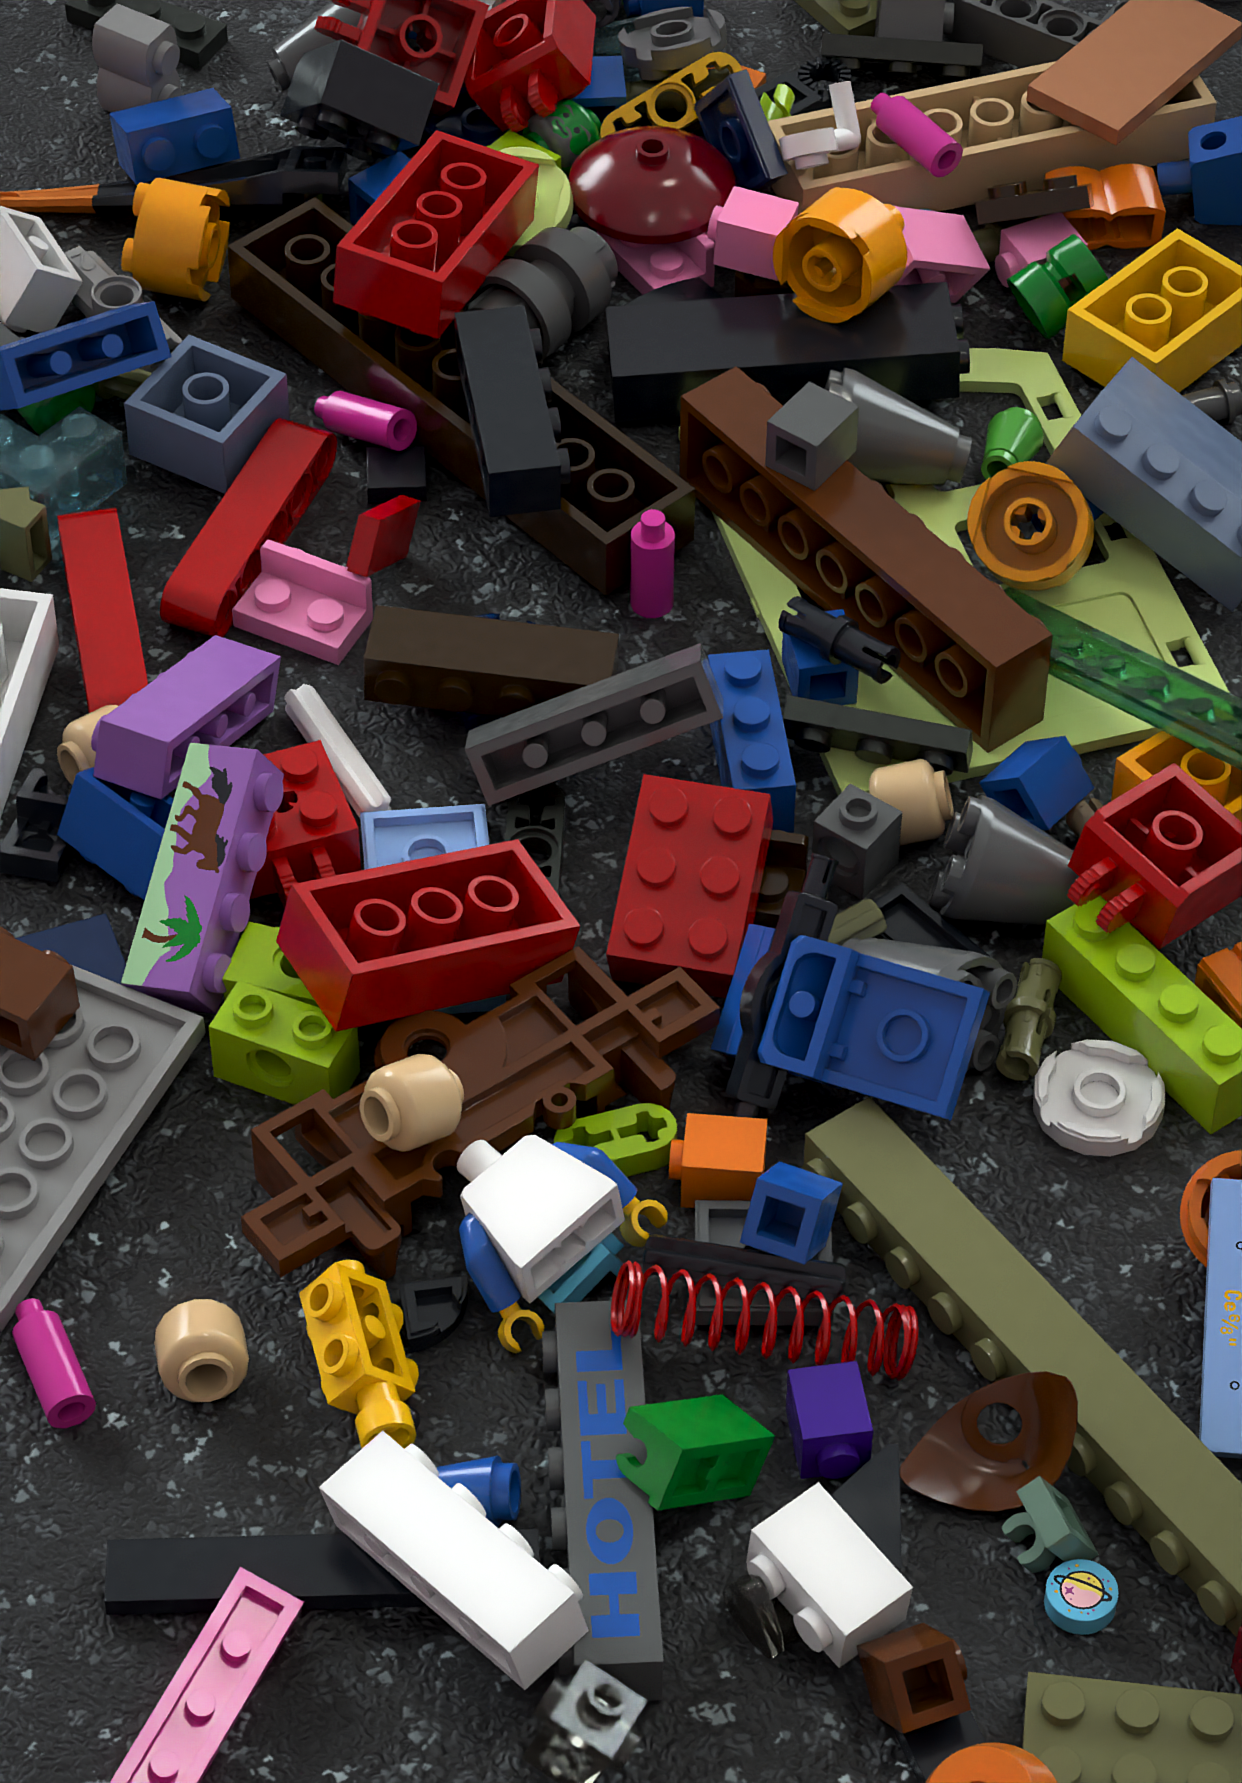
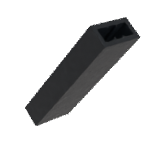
M947 282L893 286L862 313L841 323L823 322L807 315L792 301L797 297L795 293L606 307L608 354L615 423L680 418L682 395L736 366L754 382L765 386L771 396L783 406L808 382L825 389L830 370L843 372L844 367L856 370L909 401L959 398L960 374H968L970 372L968 340L962 339L963 315L961 304L951 305Z

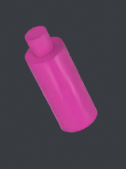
M880 93L872 100L870 108L877 115V127L933 176L938 178L944 177L958 166L963 155L962 146L903 96L891 98L886 93Z
M336 391L329 397L321 396L317 399L314 406L316 416L323 419V423L329 431L392 450L402 451L411 445L416 435L417 421L411 411L348 392Z
M655 509L645 511L641 515V521L631 531L630 605L636 614L646 618H658L666 615L671 611L674 600L675 532L672 526L665 522V515Z
M35 1298L24 1300L15 1308V1314L19 1322L14 1326L12 1336L47 1421L56 1428H68L80 1424L92 1415L96 1408V1402L61 1319L57 1313L44 1310L40 1300Z

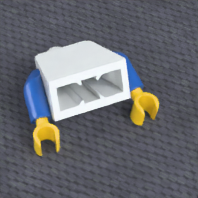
M536 1135L524 1136L507 1152L501 1155L485 1140H477L463 1151L457 1162L458 1172L470 1181L460 1195L465 1217L459 1226V1234L466 1268L491 1312L499 1311L503 1320L498 1328V1337L502 1346L512 1353L521 1352L518 1342L515 1341L511 1334V1326L515 1320L527 1322L537 1340L542 1338V1331H544L543 1321L535 1312L521 1310L517 1303L521 1296L529 1303L533 1302L619 1225L621 1234L626 1242L636 1247L645 1246L649 1234L640 1227L638 1214L647 1217L656 1228H661L667 1223V1210L663 1204L649 1199L640 1202L635 1197L638 1191L636 1186L602 1150L596 1147L563 1142L550 1144Z

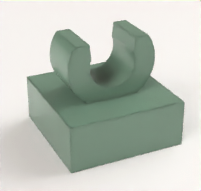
M1038 1476L1016 1491L1027 1512L1014 1514L1006 1520L1001 1529L1016 1544L1024 1540L1028 1535L1036 1534L1033 1546L1017 1557L1020 1564L1031 1573L1040 1572L1048 1568L1056 1556L1066 1562L1074 1559L1092 1560L1099 1555L1069 1499L1041 1476Z

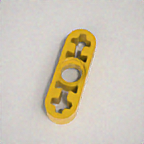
M713 52L705 55L607 115L600 128V139L616 131L614 123L617 121H621L625 127H628L641 120L642 115L635 110L641 105L645 106L647 118L653 126L670 127L679 130L698 121L694 110L696 99L692 90L682 80L691 77L694 88L707 79L709 75L708 66L714 65L718 71L727 68L733 74L742 71L740 64L734 57L724 52ZM711 87L708 90L701 93L699 98H703L714 87ZM673 91L684 98L687 107L686 114L680 120L668 122L658 116L655 110V101L664 92Z

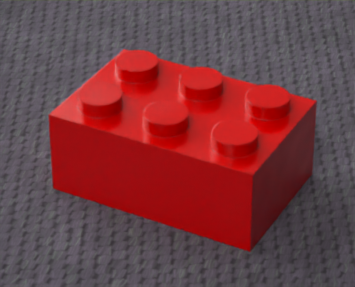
M643 774L606 952L612 980L648 985L676 968L681 967L707 995L727 997L748 926L754 922L773 826L770 794Z

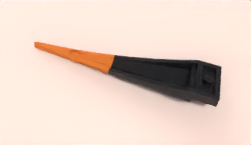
M291 146L165 177L164 179L225 190L229 197L230 207L219 205L220 216L278 218L289 212L291 193L296 194L297 200L304 202L314 197L323 202L330 199V194L338 195L347 171V153L344 151V147ZM133 180L96 185L0 192V206L20 212L133 214V198L137 185Z

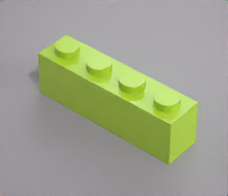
M1101 896L1087 902L1082 907L1074 904L1047 920L1042 958L1052 961L1060 968L1062 980L1059 989L1114 1042L1133 1048L1147 1058L1148 1067L1154 1071L1156 1077L1159 1072L1165 1084V1091L1210 1135L1242 1116V1028L1129 922L1120 928L1118 927L1115 931L1113 930L1111 933H1106L1095 922L1097 920L1096 917L1107 903Z

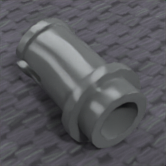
M1219 379L1213 382L1211 388L1182 395L1216 422L1222 421L1223 424L1229 425L1235 421V417L1242 415V393L1235 382L1226 383L1225 380Z

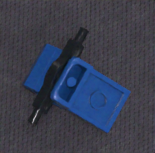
M812 853L802 891H788L776 929L749 924L720 1016L719 1025L711 1045V1050L735 1058L726 1088V1095L737 1099L732 1116L759 1118L762 1108L775 1110L788 1073L951 1121L990 992L980 987L865 955L853 949L828 942L838 909L835 903L826 901L839 861Z

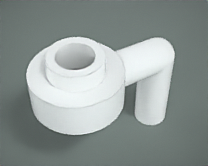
M851 81L829 85L837 129L833 127L822 128L779 138L783 161L794 160L796 170L808 169L829 164L827 153L852 150L859 146L861 134Z

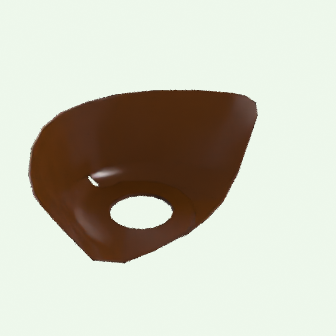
M1048 1371L1027 1372L1001 1379L974 1391L949 1409L921 1438L900 1465V1478L904 1484L922 1495L966 1510L999 1512L1024 1506L1016 1491L1038 1476H1041L1053 1486L1059 1480L1071 1456L1078 1419V1400L1072 1382L1066 1376ZM1005 1403L1014 1407L1020 1414L1022 1429L1013 1441L1004 1444L993 1443L986 1440L980 1433L977 1426V1418L981 1410L987 1405ZM1023 1460L1027 1462L1028 1470L1022 1464Z

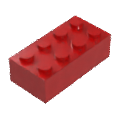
M436 130L337 245L333 303L356 310L362 315L373 316L405 327L414 333L438 339L454 320V313L462 310L486 280V276L500 263L533 222L539 164Z
M515 839L292 884L276 943L335 1032L419 1014L426 1010L432 1011L509 994V984L572 950L580 924L521 842ZM564 975L547 985L562 982Z

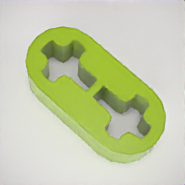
M652 1103L636 1104L578 1118L569 1128L557 1130L553 1141L554 1143L563 1142L596 1147L602 1150L628 1177L659 1169L669 1163L671 1140L677 1139V1123L672 1113L661 1105ZM648 1131L652 1139L658 1140L646 1142L644 1136L637 1135V1133Z

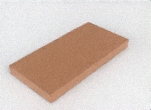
M1129 0L1028 85L1026 101L1117 146L1238 42L1242 37V22L1196 0Z

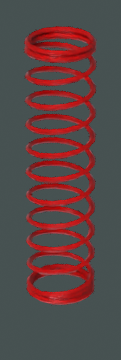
M629 1260L621 1266L615 1281L611 1302V1327L617 1337L622 1335L625 1338L629 1335L632 1339L636 1336L641 1315L642 1291L648 1278L655 1271L659 1274L662 1287V1298L654 1329V1337L658 1343L663 1340L667 1328L670 1292L677 1279L683 1276L686 1278L689 1291V1301L681 1333V1342L685 1347L691 1343L694 1333L696 1298L704 1283L710 1280L714 1285L716 1294V1305L712 1314L708 1335V1346L712 1352L718 1347L721 1338L723 1302L728 1291L736 1284L741 1289L743 1308L735 1337V1350L739 1356L745 1351L748 1342L750 1305L760 1289L766 1290L770 1303V1311L765 1323L761 1346L762 1355L766 1360L772 1355L775 1346L777 1309L787 1293L794 1296L797 1308L788 1347V1358L792 1364L799 1359L802 1349L804 1312L809 1302L815 1297L820 1299L824 1314L815 1346V1363L817 1366L826 1363L831 1337L830 1317L834 1308L842 1301L848 1306L850 1322L844 1337L841 1363L855 1360L858 1337L857 1320L860 1313L867 1306L873 1307L877 1320L871 1338L867 1362L868 1371L872 1377L879 1371L883 1357L884 1368L888 1377L892 1380L896 1378L900 1381L909 1373L916 1354L919 1332L918 1317L916 1311L910 1305L906 1307L904 1304L899 1305L895 1303L881 1313L876 1302L868 1299L862 1302L855 1310L849 1297L841 1295L828 1306L824 1295L817 1290L807 1295L802 1302L796 1289L791 1286L783 1289L775 1298L771 1287L765 1282L756 1285L748 1294L743 1281L737 1277L730 1280L721 1291L717 1278L711 1273L703 1276L694 1287L690 1274L684 1269L677 1271L667 1283V1278L660 1266L654 1265L643 1274L639 1263L636 1261L632 1263ZM629 1285L628 1300L626 1305V1311L624 1314L626 1294ZM894 1310L890 1317L884 1340V1322L891 1311ZM903 1323L904 1346L897 1367V1343Z

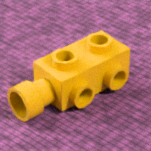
M356 1260L335 1262L299 1293L307 1322V1334L312 1342L321 1376L322 1391L328 1405L357 1415L355 1425L361 1448H364L380 1432L384 1431L405 1449L415 1441L416 1430L410 1408L404 1401L416 1392L415 1386L418 1381L419 1371L415 1361L406 1358L399 1333L403 1325L402 1309L398 1305L391 1303L386 1282L366 1274L362 1263Z

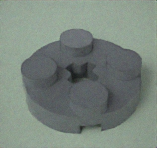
M692 7L667 8L642 15L633 20L634 31L627 34L623 27L618 34L622 59L628 66L639 69L641 79H663L669 76L672 70L685 68L709 53L723 52L722 50L728 43L724 16L716 10L707 9L708 18L694 17Z

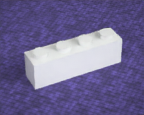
M384 1431L380 1432L319 1487L335 1525L519 1686L526 1690L589 1631L578 1603L583 1598L581 1589L572 1577L558 1565L553 1564L549 1569H546L535 1560L531 1546L511 1525L505 1523L500 1528H497L485 1517L486 1512L481 1503L465 1486L457 1483L454 1487L450 1488L439 1479L437 1468L420 1448L410 1444L404 1449Z

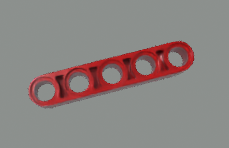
M278 418L271 424L166 583L160 603V616L163 622L211 637L215 635L224 637L233 625V607L262 572L260 548L267 540L283 545L286 543L328 478L337 452V438L334 433L283 418Z
M116 507L57 515L61 551L88 713H91L106 705H121L132 694L137 693L148 685Z

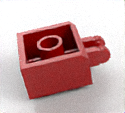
M331 0L338 6L361 14L357 27L344 23L334 17L318 16L314 27L317 32L337 41L342 39L439 83L430 113L441 117L455 108L489 5L478 0ZM411 31L417 33L416 43L423 46V49L421 48L417 52L408 46L405 36Z
M507 0L487 11L464 78V83L470 97L502 132L509 128L512 132L515 131V133L528 127V120L535 113L544 118L556 112L555 109L557 108L555 105H557V102L564 98L571 99L576 97L590 85L596 15L583 0Z
M321 740L263 754L284 773L282 781L283 798L279 808L273 813L266 838L267 854L265 863L256 874L250 899L278 893L283 908H285L292 884L361 870L359 828Z
M1173 763L1098 809L1085 823L1068 864V867L1079 877L1071 885L1067 896L1078 907H1082L1087 902L1101 896L1107 903L1096 917L1097 920L1095 922L1106 933H1111L1118 927L1120 928L1130 922L1152 944L1161 949L1242 896V822L1177 764Z

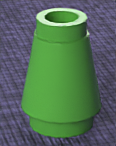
M1012 407L997 413L990 420L981 466L982 474L986 480L1007 468V466L1018 462L1030 461L1040 451L1044 442V435L1039 419L1032 412L1024 408Z

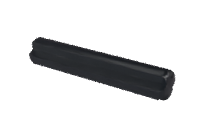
M657 1234L649 1235L643 1253V1271L646 1272L650 1267L658 1265L668 1278H671L677 1271L684 1269L688 1271L693 1282H698L703 1276L711 1273L717 1278L720 1286H725L730 1280L737 1277L743 1281L746 1289L750 1291L761 1282L769 1284L775 1295L791 1286L796 1289L801 1299H805L807 1295L817 1290L824 1295L827 1303H832L834 1299L845 1293L847 1270L841 1263L810 1259L803 1265L765 1251ZM655 1271L652 1272V1274H651V1275L659 1276V1274H658L657 1272H655ZM680 1276L678 1278L681 1280H686V1278L683 1276ZM710 1280L705 1282L706 1284L713 1285L712 1281ZM736 1284L731 1287L740 1289V1287ZM760 1289L758 1291L762 1293H767L764 1289ZM787 1293V1294L785 1295V1296H787V1297H794V1296H793L792 1294H790V1293ZM817 1297L812 1298L813 1301L821 1302Z

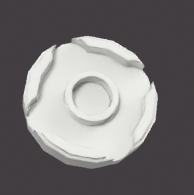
M1087 1039L1071 1043V1050L1064 1051L1057 1055L1056 1050L1045 1058L1035 1075L1033 1112L1042 1130L1060 1146L1083 1155L1111 1157L1136 1150L1154 1136L1163 1119L1165 1084L1159 1072L1156 1077L1154 1071L1148 1067L1147 1058L1137 1050L1117 1042Z

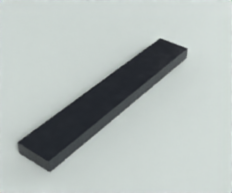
M538 1528L516 1529L531 1546L534 1552L533 1558L539 1562ZM345 1533L107 1540L104 1598L106 1615L213 1612L240 1567L304 1601L301 1610L428 1606Z

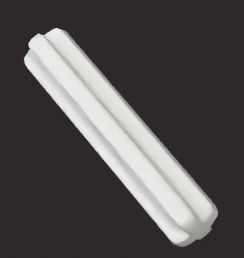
M303 684L297 690L290 689L284 696V700L287 703L285 711L307 743L321 740L342 791L359 818L360 812L391 810L389 806L391 797L316 690L307 684Z

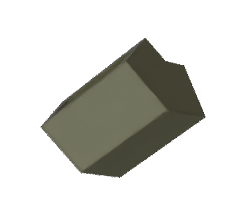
M29 486L0 489L1 570L32 582L52 560L46 506L30 500Z

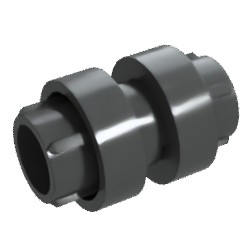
M578 226L570 231L559 227L545 228L522 245L515 252L513 259L504 260L486 276V280L471 297V303L466 309L467 311L524 305L529 329L539 328L544 361L567 342L571 333L582 330L609 306L612 296L611 289L615 286V279L618 274L616 257L608 243L598 233L589 228Z

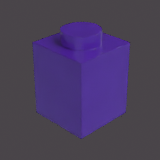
M857 1361L789 1369L785 1410L800 1479L822 1476L829 1479H839L857 1472L871 1459L873 1427Z

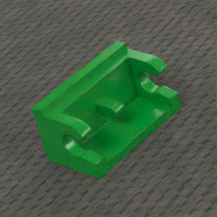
M723 1394L631 1406L628 1409L623 1425L634 1438L640 1439L645 1444L647 1459L642 1465L636 1456L630 1453L616 1455V1462L623 1475L650 1496L648 1503L657 1511L751 1495L775 1435Z

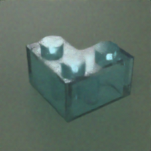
M81 406L77 407L39 436H36L0 413V489L29 486L30 500L46 506L50 541L59 535L57 515L91 511L127 484L122 432Z

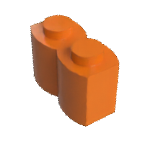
M1120 164L1098 171L1089 167L1070 166L1045 173L1044 179L1077 175L1078 185L1091 183L1094 200L1093 207L1061 212L1088 244L1089 250L1100 248L1106 244L1121 249L1141 248L1155 245L1161 241L1166 210L1153 168L1140 164Z

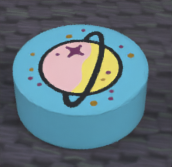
M1085 1559L1066 1561L1058 1565L1047 1579L1044 1597L1046 1613L1051 1621L1064 1631L1080 1635L1096 1633L1104 1629L1115 1615L1118 1585L1110 1571L1099 1563Z

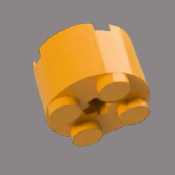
M155 178L151 184L140 182L137 185L133 198V214L138 216L134 238H127L121 257L122 270L132 273L133 278L139 282L142 290L206 302L211 294L203 289L206 281L218 282L227 251L230 222L219 220V205L230 207L227 192L221 189L164 178Z
M832 188L791 220L777 235L773 246L775 274L781 285L786 281L788 282L791 289L797 295L792 301L807 315L828 323L847 321L866 310L901 279L907 263V246L902 232L905 226L904 218L896 207L891 204H882L865 192L850 188Z
M1024 461L1007 466V468L999 471L991 478L989 477L979 486L969 506L967 528L977 556L998 580L1011 587L1027 591H1039L1064 585L1080 570L1090 554L1094 540V520L1090 507L1072 479L1060 469L1049 464ZM1038 514V518L1045 528L1043 532H1034L1031 539L1026 540L1024 534L1018 528L1019 522L1029 523L1032 515Z

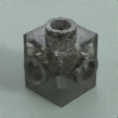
M585 1659L569 1684L556 1677L541 1698L532 1715L541 1720L543 1724L521 1759L557 1783H596L608 1766L619 1773L643 1737V1734L632 1728L646 1705L647 1700L623 1685L615 1677L608 1675Z

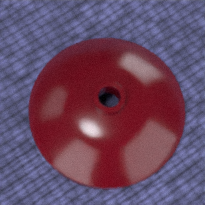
M639 126L610 133L589 145L572 164L569 173V183L573 194L574 210L584 222L595 230L625 242L669 244L688 240L708 231L709 221L715 206L724 207L735 186V175L727 158L702 138L676 128Z

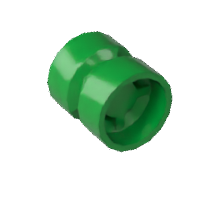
M1072 234L1046 252L1045 264L1042 265L1035 261L1031 262L1009 277L1007 284L1027 318L1047 340L1066 328L1067 310L1107 281L1108 277L1088 247L1079 237ZM1062 278H1066L1069 283L1064 290L1058 282Z

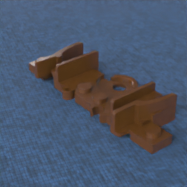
M577 946L509 984V1001L466 1025L452 1015L431 1010L401 1017L387 1028L377 1044L374 1055L375 1070L408 1058L409 1048L420 1040L431 1039L443 1044L447 1054L441 1062L459 1077L464 1090L461 1119L455 1131L442 1139L410 1151L393 1150L383 1142L373 1138L362 1121L360 1099L368 1080L334 1099L325 1089H322L251 1129L255 1177L272 1199L241 1216L242 1233L280 1278L349 1239L384 1280H387L396 1275L401 1236L405 1237L412 1233L411 1202L423 1195L441 1197L443 1195L442 1176L437 1173L439 1169L447 1166L457 1167L458 1159L463 1151L477 1140H485L495 1150L501 1151L532 1133L536 1118L543 1115V1120L547 1126L561 1130L569 1128L576 1121V1105L586 1116L605 1112V1106L626 1095L618 1085L619 1082H622L641 1104H657L670 1111V1104L676 1084V1074L661 1057L719 1025L720 1007L681 967L626 996L598 965ZM568 973V1000L585 1020L576 1026L547 996V984ZM295 1126L296 1140L325 1169L309 1177L275 1137Z

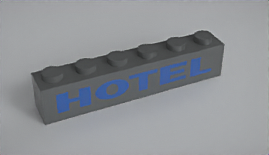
M625 1300L624 1314L626 1311L627 1300ZM612 1301L555 1303V1331H542L543 1373H557L558 1388L545 1389L546 1431H560L561 1447L548 1448L549 1490H563L564 1507H551L552 1550H566L567 1568L562 1569L572 1577L583 1593V1598L578 1603L589 1630L558 1659L559 1676L573 1675L575 1704L663 1700V1648L653 1507L648 1503L650 1496L624 1476L616 1462V1455L630 1453L636 1456L642 1465L647 1459L645 1444L640 1439L634 1438L623 1425L629 1407L646 1405L640 1322L637 1334L632 1339L629 1335L625 1338L622 1335L617 1337L611 1327Z

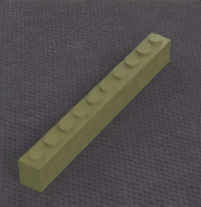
M870 1097L805 1133L804 1165L802 1169L843 1183L836 1210L843 1217L850 1234L859 1243H868L884 1260L892 1279L901 1288H910L927 1306L935 1325L947 1335L953 1334L970 1352L976 1368L987 1380L999 1381L1022 1373L1048 1371L1066 1376L1072 1382L1078 1400V1419L1071 1456L1066 1465L1076 1475H1085L1103 1494L1106 1504L1114 1517L1124 1525L1131 1524L1150 1545L1159 1565L1169 1574H1177L1197 1595L1205 1614L1217 1625H1225L1237 1638L1238 1630L1242 1626V1483Z

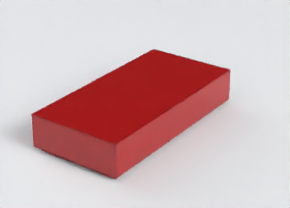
M400 495L360 514L346 565L348 567L347 571L368 577L407 557L421 501Z

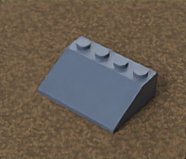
M1131 357L1073 425L1045 464L1063 471L1078 486L1086 499L1233 612L1242 601V442L1135 358Z

